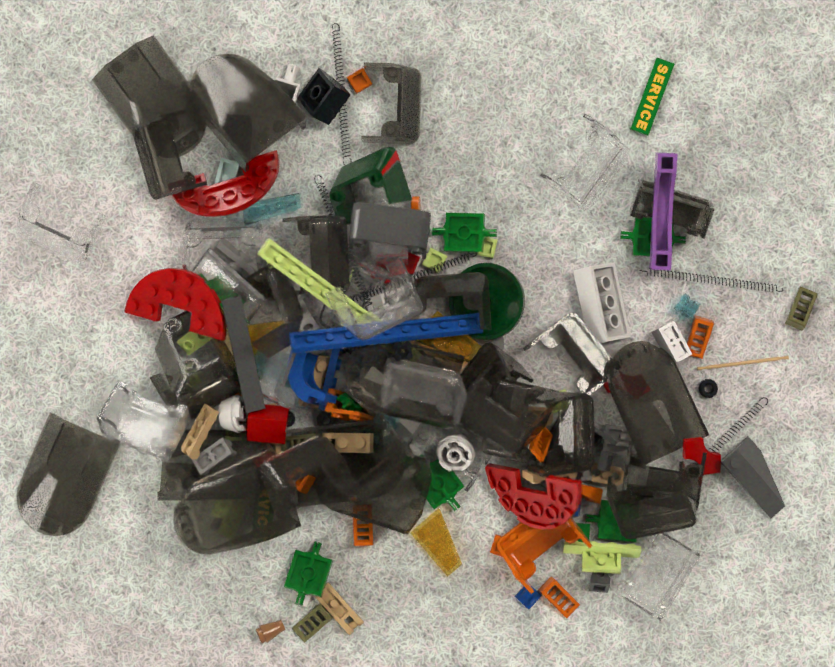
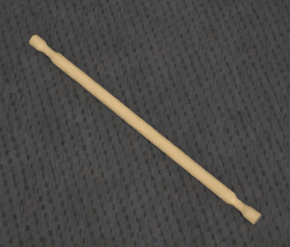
M789 356L708 365L705 367L700 366L697 367V370L778 361L781 359L786 360L789 359Z

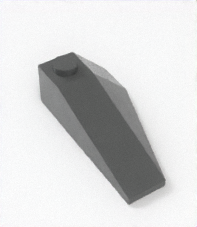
M747 436L721 460V464L770 518H773L785 507V504L761 450Z

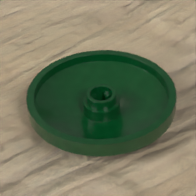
M479 263L465 269L455 279L449 293L451 316L480 313L484 327L483 333L467 334L476 339L493 340L507 335L517 326L525 308L524 290L518 278L509 269L493 263Z

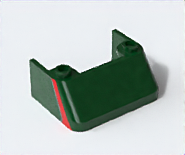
M393 147L382 148L341 168L329 194L331 203H333L332 206H334V213H337L335 217H338L336 220H340L337 222L341 224L339 226L351 224L353 204L356 203L351 185L368 178L374 188L384 187L389 205L412 200L398 153Z

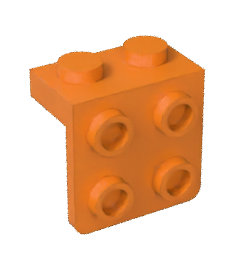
M328 389V393L338 397L345 393L337 389ZM337 400L335 404L327 402L325 406V411L332 413L331 417L339 418L340 420H355L356 422L368 424V420L374 421L375 417L362 412L344 410L342 408L343 404Z

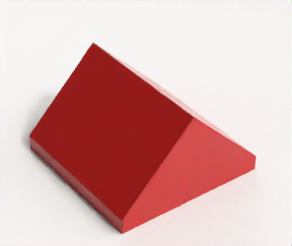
M265 404V409L249 412L247 441L285 445L289 406Z

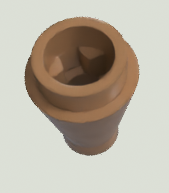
M281 620L259 625L260 628L255 629L261 643H268L282 631L286 630Z

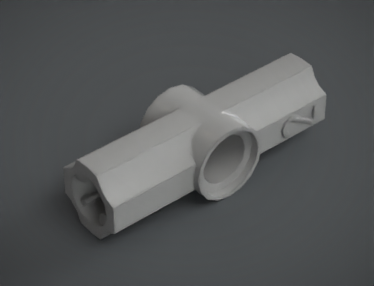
M224 238L213 250L228 262L231 268L240 275L245 276L257 287L268 276L267 273L253 263L250 257L241 250L236 249Z

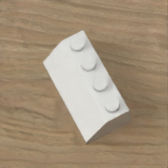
M615 262L573 270L589 346L631 337Z

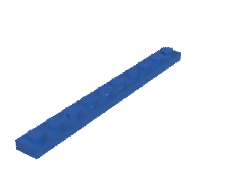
M480 313L292 332L289 333L292 353L476 334L483 333L484 327Z

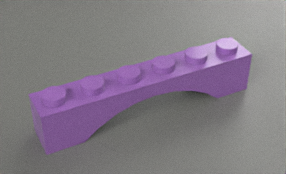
M656 152L649 263L651 270H671L672 212L677 173V153Z

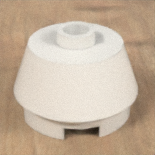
M235 395L221 401L218 410L221 427L236 433L247 431L246 426L249 413L245 411L242 396Z
M452 434L442 439L436 451L440 465L448 471L465 470L472 464L475 456L470 440L462 434Z

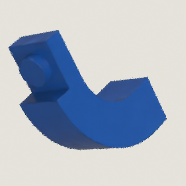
M291 351L288 362V378L294 393L306 403L327 405V402L335 404L338 396L321 390L314 380V368L319 355L311 352L292 353Z

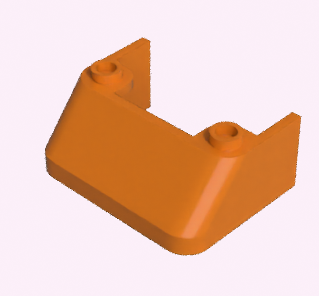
M571 518L553 529H536L520 522L499 539L497 548L516 579L532 594L534 590L527 579L533 576L536 571V565L533 562L562 538L568 543H574L581 539L589 548L592 545L580 527Z

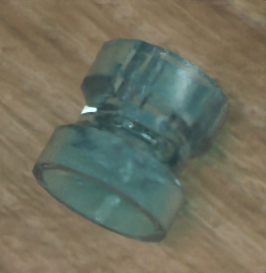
M684 293L674 309L678 312L682 311L687 318L691 319L701 303L691 300L690 296Z

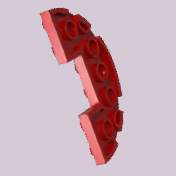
M275 150L240 161L244 175L208 186L206 177L202 173L167 185L173 199L186 211L209 217L234 214L255 204L271 189L279 172L278 152Z
M166 268L154 271L142 278L128 297L125 313L157 322L161 321L163 304L192 312L189 331L218 340H226L227 325L218 295L214 289H211L205 283L202 277L189 270Z
M492 463L485 465L489 484L492 489L495 488L500 497L498 501L507 512H513L517 516V520L525 525L536 529H553L571 519L579 507L582 496V481L549 475L546 477L547 492L522 487L520 469Z

